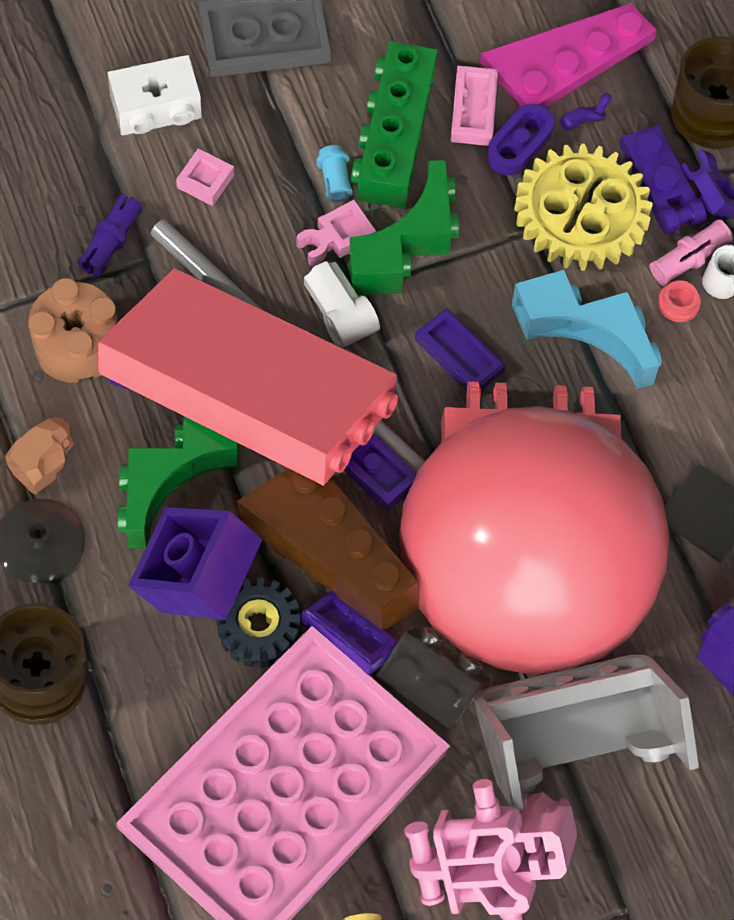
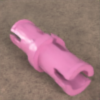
M718 219L693 237L685 236L677 242L676 248L657 261L650 263V271L659 284L665 286L688 269H698L704 265L705 258L713 254L718 248L733 241L732 233L728 226ZM700 245H702L701 248H699L698 250H696V251L693 252L692 254H689L688 256H686L685 258H683V260L680 261V259H681L682 257H684L685 255H687L688 253H690L691 251L695 250V249L698 248Z

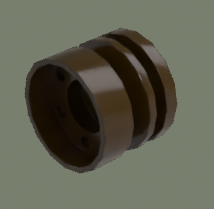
M716 36L701 39L691 45L681 58L672 102L671 117L675 128L688 141L701 147L721 149L734 146V38Z
M44 603L22 604L3 613L0 616V710L13 720L30 725L53 723L70 714L82 700L87 684L84 638L75 619L59 607ZM35 670H42L40 677H33Z

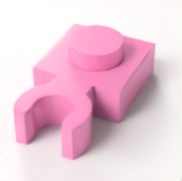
M352 200L319 217L318 228L320 230L307 229L299 233L296 237V246L298 249L304 248L306 245H315L317 249L308 253V263L310 266H314L323 262L327 252L334 250L339 258L349 254V237L372 234L376 230L355 200Z

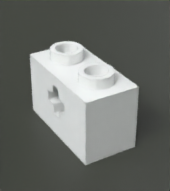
M189 55L107 72L110 96L121 136L132 133L143 134L152 129L173 124L185 125L192 120L202 118L200 92Z

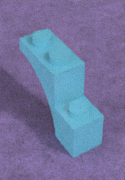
M564 270L515 284L512 306L526 340L540 337H565L586 342L613 357L627 371L637 389L654 384L658 369L662 364L661 354L656 343L649 342L645 333L646 324L643 312L639 306L633 305L628 292L582 305L578 287L576 284L569 283Z

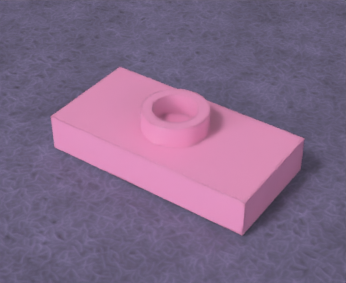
M457 66L450 142L489 146V142L493 138L498 69Z

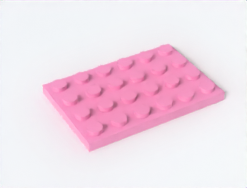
M311 626L116 824L117 828L215 920H291L449 752L450 745L372 677L367 675L318 630Z

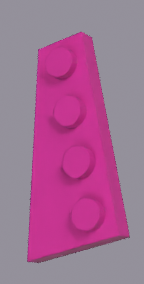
M631 3L483 52L480 56V64L484 68L498 69V84L519 107L527 104H538L547 108L655 40L657 30Z

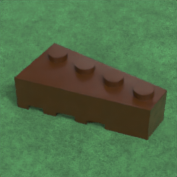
M288 468L237 501L240 520L254 531L258 537L268 543L272 551L283 559L287 557L304 570L307 577L317 584L322 583L337 594L339 599L381 630L388 629L419 608L418 581L332 478L323 486Z

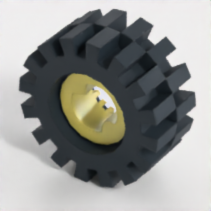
M257 578L256 585H250L249 579L244 580L226 620L217 619L218 636L221 638V646L224 651L229 650L231 658L236 662L240 658L244 659V666L248 667L253 666V661H259L260 668L268 667V660L274 659L276 662L299 638L300 614L298 603L296 600L292 601V593L287 587L281 591L280 583L272 580L270 586L265 585V578ZM260 612L262 615L266 614V622L270 626L263 631L251 630V621L248 618L253 613L258 614Z

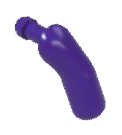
M604 93L597 107H578L562 116L560 119L562 128L570 131L583 123L603 120L606 116L604 110L612 100V96L609 93Z

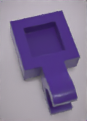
M700 149L697 151V155L701 159L700 169L697 171L694 165L687 163L682 164L681 169L687 179L693 180L702 194L700 200L707 211L713 215L734 219V185L728 176L720 173L714 155Z

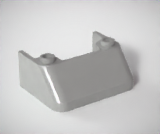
M646 655L622 656L493 686L481 690L474 696L478 721L497 786L509 805L519 811L524 810L521 794L534 790L535 785L543 779L542 768L628 748L634 755L642 757V760L646 762L663 761L670 754L675 753L689 770L699 768L689 697L651 657Z

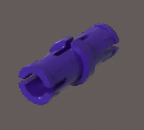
M119 195L117 202L106 219L97 223L94 228V238L77 261L79 267L87 274H90L92 269L95 268L93 276L100 277L115 251L122 249L127 242V239H125L126 234L143 209L141 204L133 197H130L126 204L127 195Z

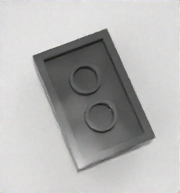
M321 0L198 1L210 77L331 63V51Z

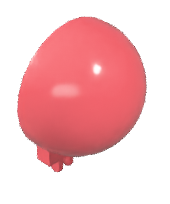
M469 381L467 385L466 408H444L441 418V444L419 468L403 503L398 539L400 559L419 583V610L437 633L464 654L501 670L539 675L568 670L601 660L627 641L653 608L665 577L669 547V528L662 496L648 467L631 447L621 439L620 415L595 414L593 387H582L579 394L580 413L568 411V392L566 386L556 385L554 388L553 408L534 406L507 409L506 383H495L492 391L494 409H480L481 388L479 387V382Z

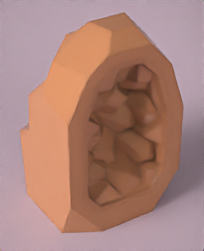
M58 417L48 418L15 441L5 455L7 465L13 475L31 493L37 494L56 479L57 472L64 467L65 456L74 445L70 424Z

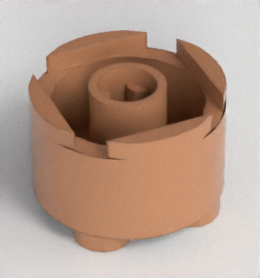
M68 278L60 279L36 299L30 310L28 325L35 356L41 368L49 376L62 382L79 383V379L92 376L95 379L102 376L98 370V341L118 323L115 305L102 290L93 285L75 282Z

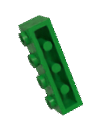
M389 41L386 57L378 56L374 80L380 81L378 91L370 90L367 114L372 115L370 125L363 123L359 140V148L365 149L363 159L355 158L351 174V183L358 184L357 201L406 209L435 77L437 49Z

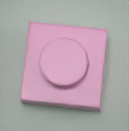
M198 148L177 177V188L213 206L234 177V166Z

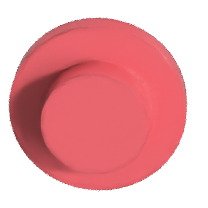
M679 280L666 285L660 291L658 297L660 312L664 317L674 322H687L693 319L698 314L701 306L699 293L691 283Z

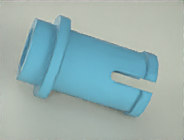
M330 145L322 148L319 151V157L316 159L317 167L322 169L326 198L331 202L344 201L353 195L346 166L349 162V155L339 145Z

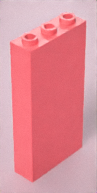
M175 268L98 341L99 374L323 486L336 471L341 473L346 468L353 451L359 444L364 446L368 443L373 435L375 426L382 418L388 419L392 415L398 402V395L395 394L397 374Z

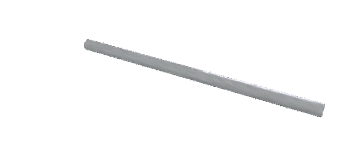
M163 219L155 224L151 230V236L196 278L261 309L170 223ZM380 420L375 426L373 433L417 473L425 460Z

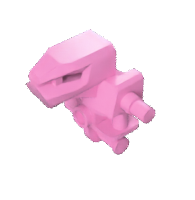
M481 779L473 784L476 799L475 818L453 820L450 810L441 811L433 833L435 847H430L427 823L414 822L405 827V835L409 838L413 857L410 859V869L412 875L419 879L422 892L420 898L423 904L435 905L443 901L445 895L444 891L440 889L438 879H444L452 914H460L465 902H482L490 915L499 914L503 920H523L522 913H526L529 909L536 889L535 880L559 879L563 877L567 872L577 840L574 816L568 799L560 798L559 801H554L545 793L540 792L528 796L523 805L524 810L519 811L515 807L499 805L498 799L495 798L492 781L489 779Z

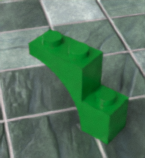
M445 160L428 161L425 189L416 205L401 220L372 234L349 237L350 284L357 295L402 293L403 277L411 276L410 256L449 255L451 238H458L459 224L458 214L450 213L449 202H455L454 176L447 177Z
M184 416L183 425L175 424V448H129L128 464H120L119 473L120 491H127V505L118 506V532H126L128 549H146L149 530L156 513L164 501L181 485L203 473L224 468H237L238 443Z

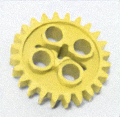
M581 144L579 153L573 154L571 148L568 145H564L563 154L560 157L553 150H549L546 162L536 158L533 170L526 169L524 171L523 182L518 184L514 211L519 212L516 224L517 226L525 227L523 239L531 240L536 238L533 251L537 253L547 248L549 250L547 261L549 262L555 260L558 255L564 257V268H568L572 260H577L581 271H585L588 261H594L596 267L601 270L603 269L606 257L616 265L619 263L621 252L631 256L634 245H641L645 231L648 230L651 219L649 216L652 209V202L647 201L650 192L649 187H640L643 178L642 173L629 175L632 162L629 161L619 166L617 164V152L611 154L607 159L602 157V146H598L594 154H588L585 144ZM569 180L579 181L581 184L571 183ZM601 181L593 192L591 203L587 202L585 204L595 182ZM605 199H612L617 201L618 203H610L607 202ZM556 210L559 211L561 214H552L548 211ZM581 210L571 232L565 233L564 231L574 220L575 211ZM591 229L596 231L598 234H590L587 233L585 230Z

